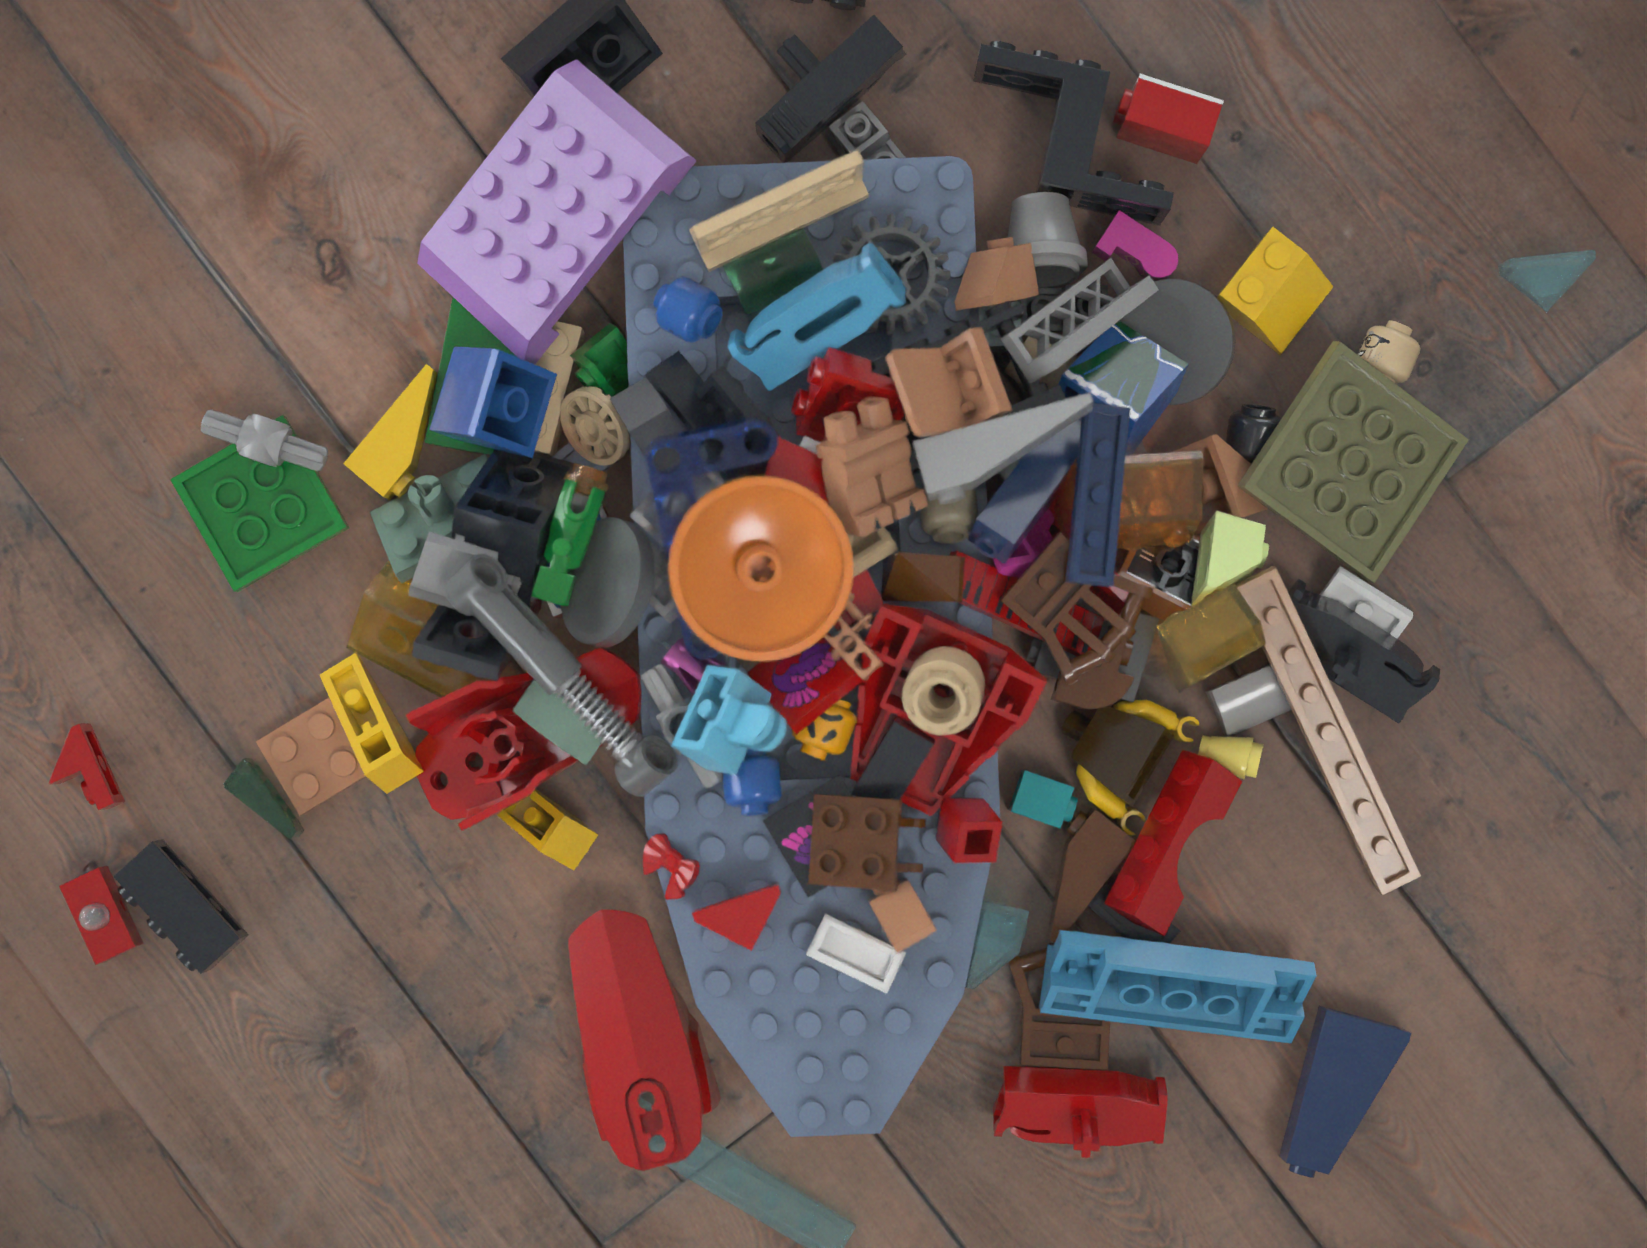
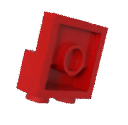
M830 347L824 358L815 357L813 359L807 378L810 385L807 391L803 389L797 390L791 407V414L796 415V435L806 436L819 442L827 440L824 418L832 414L851 412L854 413L856 425L862 424L858 403L868 398L887 399L892 418L895 420H901L905 413L892 378L873 373L871 371V360Z

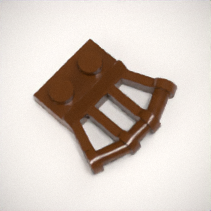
M1058 532L1000 598V601L1044 638L1065 682L1070 686L1078 681L1077 676L1104 662L1110 663L1116 656L1114 653L1115 649L1125 638L1130 640L1137 632L1134 628L1145 598L1150 599L1154 588L1114 575L1113 586L1129 592L1119 616L1089 590L1091 585L1065 583L1069 540ZM1080 598L1112 625L1101 640L1096 638L1068 613ZM1059 622H1062L1085 642L1091 650L1069 661L1053 629Z
M1047 947L1019 957L1017 953L1006 956L1023 1006L1020 1065L1108 1070L1111 1021L1040 1013V1007H1035L1024 973L1045 966Z

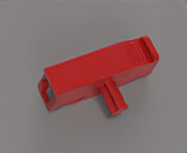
M1003 1066V1084L993 1106L994 1136L1002 1137L1005 1129L1010 1127V1133L1024 1140L1039 1143L1073 1144L1074 1150L1081 1151V1157L1090 1158L1091 1151H1099L1100 1146H1121L1153 1141V1144H1163L1168 1106L1165 1077H1155V1080L1120 1071Z

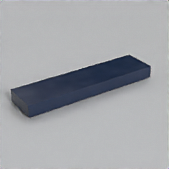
M1093 403L1092 411L1081 418L1065 583L1113 587L1130 407Z

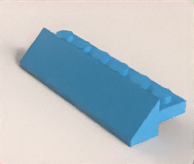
M1060 930L1055 944L1047 945L1039 1007L1040 1013L1292 1043L1305 1018L1303 1001L1317 975L1314 962Z

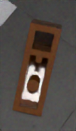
M1093 808L1087 814L1080 810L1065 829L1070 836L1064 843L1046 936L1054 944L1060 930L1068 931L1136 842L1131 836Z

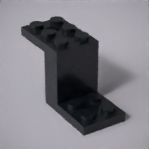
M991 41L990 45L981 44L973 78L974 82L1056 99L1036 193H1059L1069 199L1071 207L1115 216L1120 210L1135 221L1160 226L1171 210L1174 192L1164 190L1165 185L1150 180H1140L1138 185L1121 181V175L1109 171H1097L1096 176L1088 174L1110 71L1101 70L1099 63L1090 60L1079 59L1076 60L1075 64L1058 60V55L1048 51L1035 50L1033 54L1015 51L1016 47L1007 42Z
M494 449L454 507L451 538L455 539L456 534L464 536L465 543L498 552L497 561L505 569L506 574L519 577L520 582L522 581L517 596L537 616L541 610L542 600L532 597L540 567H547L544 553L552 519L565 480L569 479L578 482L582 465L534 452L533 458ZM443 605L437 606L415 639L412 657L429 661L432 664L450 667L471 673L476 677L498 681L512 658V655L475 616L465 615L456 609Z

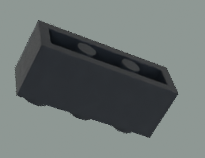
M163 839L152 841L113 876L120 884L118 887L120 895L133 907L139 905L150 917L146 921L152 931L162 939L168 937L179 949L176 952L177 958L190 971L197 969L202 974L211 970L249 936Z

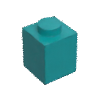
M1021 770L1008 810L1061 828L1063 820L1071 821L1078 798L1072 796L1074 790L1072 786Z

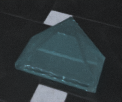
M1587 250L1512 258L1498 266L1499 275L1547 312L1596 259V251Z

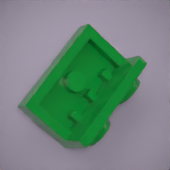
M607 324L570 355L579 367L575 375L584 387H597L603 390L602 393L604 395L609 394L611 397L629 387L627 341L613 324Z

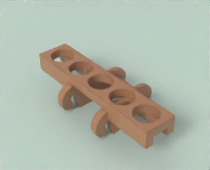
M850 593L844 609L848 611L857 623L850 628L839 616L838 621L842 627L839 635L830 637L826 633L824 637L835 649L831 654L834 661L842 656L853 670L866 681L870 677L869 675L884 663L867 646L859 634L863 628L868 630L871 627L869 622L873 619V615L868 614L864 616L852 603L855 595ZM846 636H849V637L841 644L842 639L845 638ZM857 644L856 649L852 653L847 652ZM861 653H866L872 660L871 666L866 670L856 662V657Z

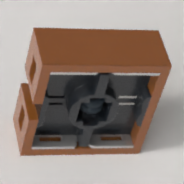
M1150 510L1117 573L1120 577L1154 588L1150 599L1145 598L1142 609L1186 632L1200 609L1191 605L1200 536Z

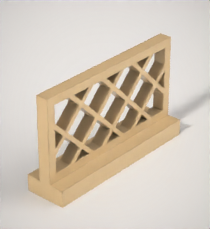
M855 150L689 229L690 234L708 272L869 198V193L862 180L864 162L859 151Z

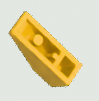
M427 364L343 463L371 488L388 500H391L394 495L400 498L408 491L410 485L412 486L416 479L412 474L418 467L438 373Z
M357 653L352 654L319 675L361 769L368 779L388 794L424 772L415 756L408 737Z

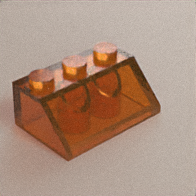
M1201 451L1126 456L1117 549L1138 550L1145 546L1158 545L1178 547L1185 543H1190L1202 520L1203 455ZM1077 459L1073 463L1054 506L1060 533L1069 541Z

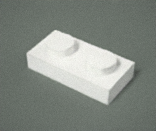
M1341 566L1319 594L1339 601L1395 638L1400 636L1413 618L1411 610Z

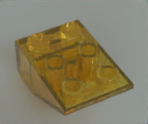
M1234 583L1224 589H1218L1209 593L1201 602L1185 611H1177L1169 615L1163 623L1156 626L1175 688L1179 694L1250 655L1266 644L1261 621Z

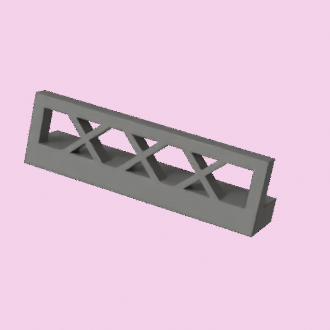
M1110 258L1002 337L1001 341L1031 384L1057 369L1159 289L1150 276L1130 287L1112 258ZM1103 274L1117 294L1116 297L1112 298L1100 293V277ZM1075 296L1088 301V317L1075 312ZM1049 315L1063 320V336L1049 332ZM1026 335L1037 339V357L1034 359L1031 357L1019 339L1020 336Z

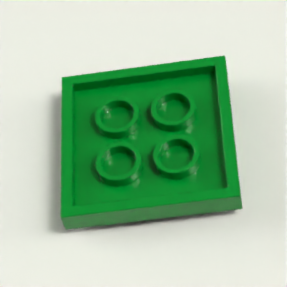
M281 415L274 419L289 425L293 432L292 436L297 437L286 416ZM235 444L227 446L170 479L234 592L243 590L349 529L347 522L317 471L284 461L280 466L277 465V467L266 465L240 456Z

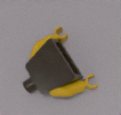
M1147 699L1134 700V702L1119 701L1113 707L1098 708L1092 720L1074 710L1068 715L1062 726V733L1078 741L1071 757L1079 763L1076 769V776L1088 800L1110 818H1117L1118 826L1128 835H1135L1125 825L1129 816L1137 815L1143 822H1146L1145 816L1138 809L1134 808L1133 805L1172 739L1174 738L1180 742L1194 741L1192 738L1183 735L1182 725L1188 722L1193 726H1199V721L1195 717H1177L1174 711Z

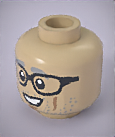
M1389 320L1386 327L1373 326L1367 331L1357 355L1394 383H1403L1410 377L1421 348L1418 342L1410 336L1413 331L1411 328Z

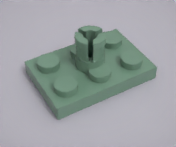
M486 454L438 478L433 475L421 476L414 481L418 488L410 485L408 493L370 511L392 569L401 583L413 578L429 532L451 538L454 507L488 460Z

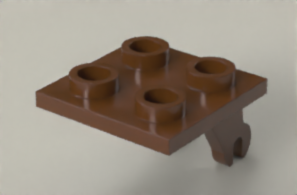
M814 794L808 884L897 891L898 873H923L924 863L897 862L899 827L926 828V818L901 817L902 800Z

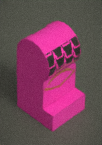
M1120 210L1092 251L1094 255L1104 261H1107L1111 254L1115 253L1137 267L1139 275L1143 279L1150 276L1153 282L1167 279L1174 272L1178 264V253L1169 242Z

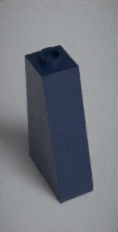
M1076 420L1025 454L978 516L967 540L973 543L983 555L996 558L1005 564L1075 475L1081 421Z
M1319 1005L1279 1154L1286 1163L1290 1164L1289 1171L1314 1178L1316 1171L1329 1175L1409 1043L1411 1032L1401 1027Z

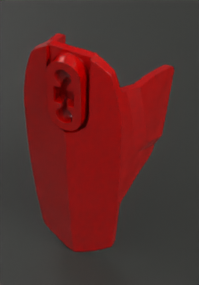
M603 647L575 657L582 664L579 668L581 670L579 677L586 676L585 683L592 681L590 688L597 687L595 694L602 693L601 700L608 699L607 707L613 705L612 712L619 711L617 717H624L623 724L630 722L631 726L639 720L642 700L639 673L624 659ZM529 673L501 677L498 681H475L406 714L411 725L429 733L416 747L415 756L424 771L417 776L419 783L433 810L450 820L466 818L458 823L461 831L529 797L537 786L579 761L548 740L513 712L514 706L533 680ZM477 754H480L483 759L482 768L479 766L472 768L469 764L475 761ZM442 772L447 776V786L441 783L440 776Z
M601 909L582 922L568 938L572 982L583 1045V1070L591 1109L602 1141L609 1142L622 1164L640 1171H647L684 1161L695 1151L702 1141L703 1115L712 1112L718 1106L721 1099L720 1091L700 1025L689 1013L686 1003L667 976L648 920L626 911ZM645 1092H651L655 1097L651 1111H647L639 1104V1099ZM657 1135L662 1136L666 1141L664 1150L659 1153H655L650 1149V1142Z

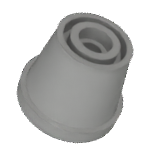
M1037 192L1020 196L1011 203L1007 238L1013 237L1014 246L1031 243V254L1034 259L1038 288H1054L1075 281L1087 269L1088 260L1086 249L1080 245L1069 199L1059 193Z

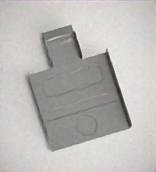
M429 532L408 595L455 609L445 593L447 582L474 555L486 554L497 560L498 552L465 543L464 536L456 534L455 539ZM507 574V585L517 595L522 581L520 582L519 577Z

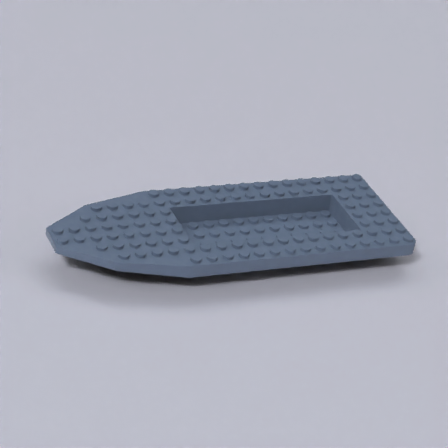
M953 156L863 160L862 180L869 193V198L708 272L690 234L689 229L832 161L692 166L670 195L662 190L658 193L623 238L629 387L645 378L648 371L677 351H680L703 381L711 373L724 366L730 375L742 384L745 393L757 408L770 418L773 427L780 434L779 437L800 446L804 437L796 435V415L791 414V407L797 390L803 389L807 391L810 385L807 381L810 366L771 391H768L759 376L732 357L727 347L730 333L738 329L746 334L751 321L764 308L830 265L835 264L836 262L833 261L835 252L849 254L841 245V239L846 236L857 242L858 239L853 232V227L856 224H860L869 233L871 232L869 218L876 216L880 228L886 227L888 214L895 215L894 227L902 228L903 220L906 216L911 217L912 226L910 231L916 233L922 224L928 226V232L923 238L925 243L933 237H939L941 243L932 253L946 252L948 254V261L937 266V268L951 271V278L949 280L937 281L938 284L948 288L947 297L940 298L932 295V298L941 305L939 312L933 313L924 307L923 311L928 317V323L922 326L914 316L911 317L912 331L910 333H905L901 321L895 322L894 335L888 336L886 334L887 322L879 321L876 333L869 332L868 327L866 331L837 348V350L869 359L872 362L887 356L895 349H904L908 345L924 338H928L930 344L945 338L944 330L961 321L969 320L970 325L978 323L979 307L956 310L955 299L970 255L976 252L974 189L971 168L964 160ZM895 241L877 243L879 247L881 246L888 254L893 256H899L907 251L911 252L914 250L906 244ZM923 260L915 265V269L907 275V281L912 288L911 292L916 299L923 293L928 281L927 270ZM893 266L892 269L897 275H899V272L902 268L898 269L897 267ZM687 277L715 291L723 314L714 334L707 339L702 338L697 342L691 343L660 328L656 320L657 308L654 307V299L661 286L664 284L670 285L677 278ZM891 304L887 309H897V308H896V307H893L892 304ZM740 346L746 350L752 351L744 346ZM660 395L694 453L655 475L631 436L634 524L642 528L648 539L669 559L674 534L688 510L710 490L731 480ZM921 436V437H919V438H923V437H924V439H925V438L932 437V436ZM773 443L764 452V455L768 458V460ZM921 470L913 473L916 488L925 487ZM986 481L974 488L977 495L978 516L987 506ZM919 510L899 520L893 519V523L884 526L898 548L893 553L906 552L949 556L950 552L958 550L990 565L989 557L983 555L967 539L957 543L945 544L934 541L933 536L926 534L921 527ZM883 559L867 569L880 597L882 592ZM883 601L884 604L928 609L993 639L992 618L958 602ZM648 603L645 613L638 623L640 680L646 671L661 664L663 657L682 636L695 649L726 664L719 667L739 669L747 675V672L735 657L716 650L699 638L688 626L681 614L670 624ZM878 612L872 614L873 619L869 622L871 626ZM832 626L828 632L832 637L839 635L841 630L836 632L834 626ZM863 628L859 632L863 641H865L870 628L868 630ZM846 636L845 638H843L842 641H841V644H842L849 636ZM857 644L847 652L852 653L856 649ZM861 653L856 657V662L862 667ZM666 667L683 699L688 697L692 699V694L677 674ZM641 680L642 736H657L671 746L656 719L660 711ZM859 684L841 698V700L851 703L849 710L856 715V718ZM768 702L767 705H769L770 707H772L773 710L776 711L772 704ZM685 713L678 714L673 719L672 731L674 735H676ZM786 723L785 735L780 744L774 750L767 751L768 756L778 760L782 789L781 799L774 804L768 805L767 814L742 816L741 808L731 807L726 803L723 780L712 787L705 788L684 754L677 755L676 752L677 767L675 771L644 796L645 830L648 841L656 834L665 833L672 848L680 852L685 859L697 860L700 863L697 879L688 889H685V897L671 900L666 899L696 1006L790 1137L881 1133L964 995L991 863H953L936 841L940 808L932 816H929L902 803L901 817L926 818V828L899 827L897 862L924 863L923 873H898L897 879L901 881L906 877L908 878L937 931L903 950L906 952V955L887 994L807 956L806 953L825 913L891 944L869 904L868 899L875 896L872 889L828 886L808 898L763 822L767 817L838 775L841 776L849 792H852L857 783L850 779L855 727L844 753L839 755L827 753L824 761L801 752L800 748L803 742L796 740L792 736L791 728ZM998 752L989 760L986 759L949 799L984 798L1000 817ZM661 867L657 872L665 896L671 873L666 868ZM776 883L780 885L781 894L752 951L694 922L692 912L695 909Z

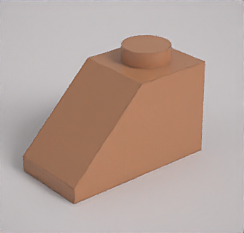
M1013 237L987 241L988 250L971 253L955 299L956 310L1038 296L1039 291L1034 259L1031 254V243L1014 246Z
M907 877L901 881L897 879V891L873 890L875 896L868 899L896 953L937 931Z

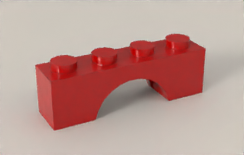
M1182 749L1104 904L1132 923L1165 936L1184 899L1178 883L1177 867L1179 856L1186 840L1201 824L1209 820L1224 819L1243 781L1214 759Z

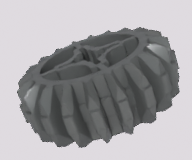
M894 214L887 215L886 227L880 228L876 216L870 217L869 227L871 232L869 233L860 224H856L853 227V232L858 241L855 242L846 236L841 239V245L849 254L835 252L833 255V261L838 263L861 255L862 247L872 243L891 268L893 266L898 269L902 268L898 277L906 289L905 307L886 309L869 326V332L876 333L879 321L887 322L886 334L888 336L894 335L895 322L901 321L904 332L910 333L912 331L910 318L913 316L922 326L927 324L928 317L923 308L925 307L933 313H938L941 305L932 298V295L940 298L947 297L949 291L948 288L938 284L937 281H946L951 278L950 270L937 268V266L948 261V254L946 252L932 253L941 243L939 237H933L925 243L923 238L928 232V226L922 224L916 233L910 231L912 218L906 216L903 220L902 228L894 227ZM895 241L906 244L914 250L911 252L907 251L899 256H893L888 254L881 246L879 247L877 243ZM923 260L927 270L928 281L923 293L916 299L911 292L912 288L907 281V275L915 269V265Z

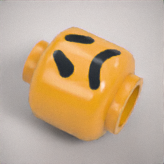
M840 699L797 735L791 729L792 736L796 740L803 742L800 751L824 761L827 753L835 755L844 753L857 721L856 715L849 710L851 703Z

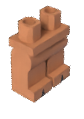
M876 397L868 398L858 403L862 423L858 426L856 425L854 413L839 412L824 418L827 440L816 444L818 458H824L822 470L829 507L840 519L847 534L861 537L893 523V519L899 520L928 506L924 489L916 488L909 461L911 449L906 437L909 434L906 421L893 419L888 400Z

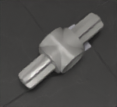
M211 409L207 410L201 422V432L203 434L235 444L240 456L266 465L277 467V465L280 466L284 461L314 471H321L327 462L328 449L326 447L294 437L289 425L253 413L252 416L248 415L243 420Z
M660 664L646 671L641 676V680L660 711L656 719L663 729L665 737L672 744L675 738L672 731V721L678 714L686 713L692 699L691 697L683 699L666 667ZM674 748V750H675V752H676L677 755L682 754L681 752H679L677 749ZM687 757L705 788L712 787L723 780L722 772L705 770Z

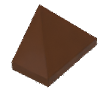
M906 552L890 554L883 559L882 601L962 602L965 557Z

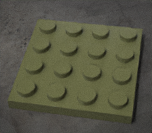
M1333 341L1239 482L1238 487L1364 580L1375 583L1469 439L1342 342Z

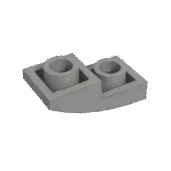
M863 101L829 126L830 131L846 154L858 150L862 160L906 158L890 139L886 128Z

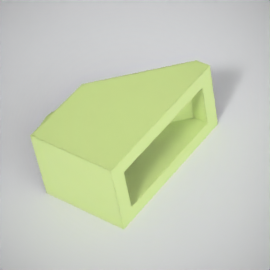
M1219 511L1214 513L1200 535L1192 606L1200 608L1233 590V585L1249 578L1256 568L1261 569L1264 566L1269 551L1268 543H1264L1266 525Z

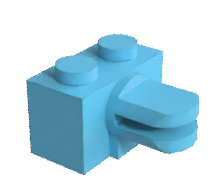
M707 665L671 746L705 770L736 775L747 749L772 751L780 744L785 735L786 720L780 713L767 705L772 694L739 669Z

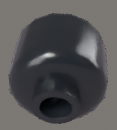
M1243 404L1241 411L1233 412L1229 418L1226 443L1252 464L1282 418L1275 415V408Z

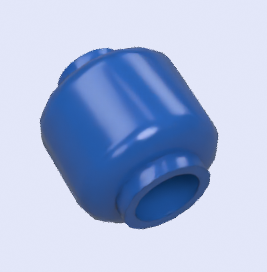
M680 277L675 279L670 285L664 284L658 290L654 299V307L657 308L656 320L659 327L686 342L694 343L702 338L707 339L711 337L721 322L723 310L719 306L717 293L690 278Z
M747 749L736 775L722 773L725 801L731 807L741 808L742 816L767 814L768 805L778 802L782 797L779 763L776 758L768 756L767 751Z

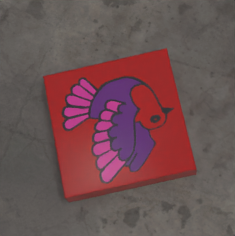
M824 636L809 648L792 656L777 660L761 661L747 673L753 681L772 694L769 702L784 717L786 723L796 735L863 681L842 656L834 661L831 654L835 649Z

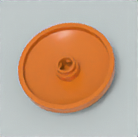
M771 476L743 477L731 480L710 490L685 514L674 534L668 559L669 584L673 599L681 616L696 635L708 645L722 653L739 659L751 661L777 660L792 656L809 648L820 640L836 623L843 612L851 591L853 580L852 550L840 519L818 495L797 483Z

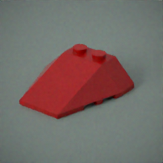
M882 603L864 642L884 664L873 671L866 681L863 680L859 684V700L850 779L856 782L859 780L895 718L898 717L935 739L933 747L900 799L903 804L932 816L941 807L942 799H949L986 759L989 760L999 750V747L1028 721L1047 679L1010 647L933 611ZM938 647L957 648L969 654L979 664L985 681L983 698L975 719L965 729L949 735L932 734L915 725L907 715L902 699L904 684L913 663L926 651ZM862 653V668L866 670L871 666L872 660L866 653ZM939 683L933 686L934 692L940 697L950 698L955 695L952 687L947 684Z

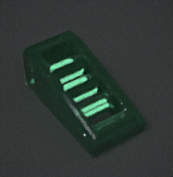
M244 758L223 783L224 788L288 839L300 837L304 832L301 823L257 762L252 758Z

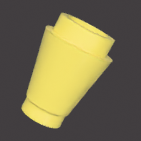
M1203 735L1198 755L1214 759L1236 777L1244 780L1245 776L1256 778L1264 744L1253 742L1254 738L1209 737Z

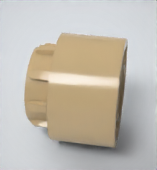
M938 647L928 650L913 663L904 684L902 699L905 711L912 722L924 731L937 735L957 733L970 725L979 711L985 689L984 675L973 657L960 649ZM939 683L947 684L952 687L955 695L950 698L940 697L934 692L933 686Z

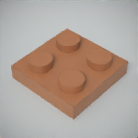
M330 698L325 699L256 741L299 816L306 814L366 777Z

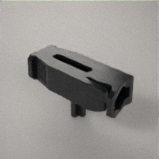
M875 15L869 18L822 62L815 57L795 34L791 38L786 39L776 52L802 80L789 90L763 117L755 122L757 135L781 162H789L793 156L818 137L868 92L894 63L907 54L903 50L902 44Z
M1298 579L1288 594L1328 679L1399 724L1409 708L1434 690L1439 682L1440 668L1433 665L1429 670L1423 672L1424 664L1421 659L1406 644L1339 601L1305 590L1306 583Z

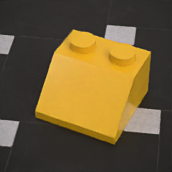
M1272 227L1217 297L1224 304L1231 318L1281 355L1334 286L1307 252L1276 228Z

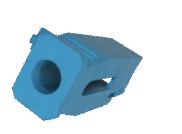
M868 243L862 247L861 255L830 265L764 308L751 321L746 334L738 329L732 331L727 347L732 357L759 376L768 391H771L809 367L815 357L823 358L829 347L837 349L866 331L891 304L896 308L905 304L906 289L901 279L875 245ZM740 346H744L752 351L746 350Z

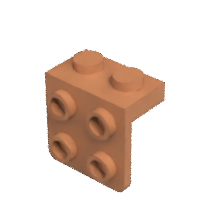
M970 328L941 348L895 349L887 355V363L905 410L906 419L916 436H936L1001 418L1012 411L982 328Z

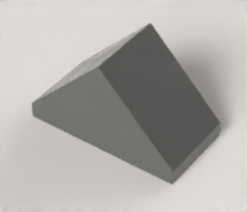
M646 377L610 398L655 475L694 453L657 390Z

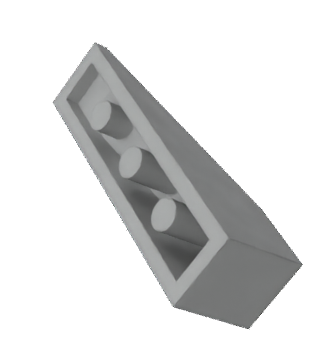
M1091 393L914 441L913 444L929 501L938 499L939 504H949L964 499L966 497L964 491L974 489L1092 411L1093 400Z

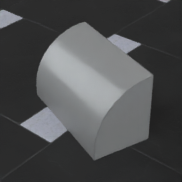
M1270 663L1205 691L1225 737H1231L1291 711V707Z

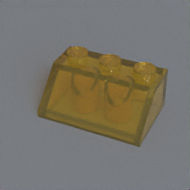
M387 561L364 591L346 648L439 697H443L475 682L477 677L471 673L446 666H438L429 661L412 657L415 639L439 604L409 596L408 593L413 578L401 583L396 577L390 561Z

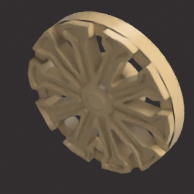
M582 386L569 393L562 401L560 420L563 431L572 447L583 458L597 465H611L625 456L626 451L631 445V436H629L628 429L610 400L612 397L609 394L604 395L602 393L603 390L597 387Z

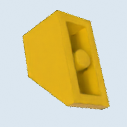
M537 789L529 797L496 814L539 852L573 871L598 836L595 831L579 818Z

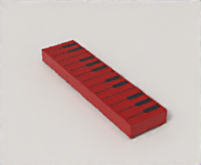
M958 550L950 552L949 556L965 557L962 602L958 603L1045 642L1040 634L1000 601V598L1018 578L1003 575L998 572L997 568ZM1074 605L1068 613L1098 638L1105 618L1078 605ZM1059 622L1053 629L1064 651L1079 656L1091 650L1085 642L1062 622Z

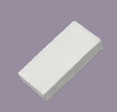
M825 913L806 955L887 994L906 952L902 950L896 953L891 944Z

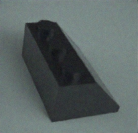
M568 0L506 53L501 60L533 99L554 70L576 59L618 93L661 56L663 52L625 0Z

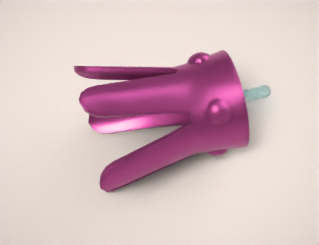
M684 636L678 639L672 647L664 640L661 641V644L669 650L663 657L661 664L677 674L692 696L695 694L707 665L718 667L726 665L695 649Z

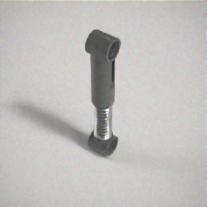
M474 555L446 584L445 593L451 605L465 615L475 616L549 696L559 691L557 697H565L562 703L569 701L568 709L573 707L576 709L573 715L580 713L579 721L586 720L584 727L591 725L590 732L595 730L598 732L595 738L602 737L601 744L606 742L609 744L606 750L613 749L612 756L617 761L615 775L620 785L628 793L635 796H645L675 771L677 758L674 750L662 738L657 736L643 737L640 736V733L635 732V728L629 730L630 722L623 724L624 717H617L619 711L612 712L613 705L608 707L606 705L608 699L601 700L602 693L595 694L597 687L590 688L592 681L585 683L586 676L579 677L581 672L579 668L582 664L507 585L508 577L502 565L489 555Z

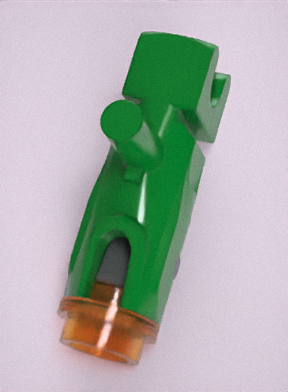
M574 463L571 473L566 472V480L552 519L544 553L547 562L551 564L550 567H540L532 597L568 607L577 576L570 574V570L581 567L588 550L604 496L609 487L608 484H605L608 476L607 472Z

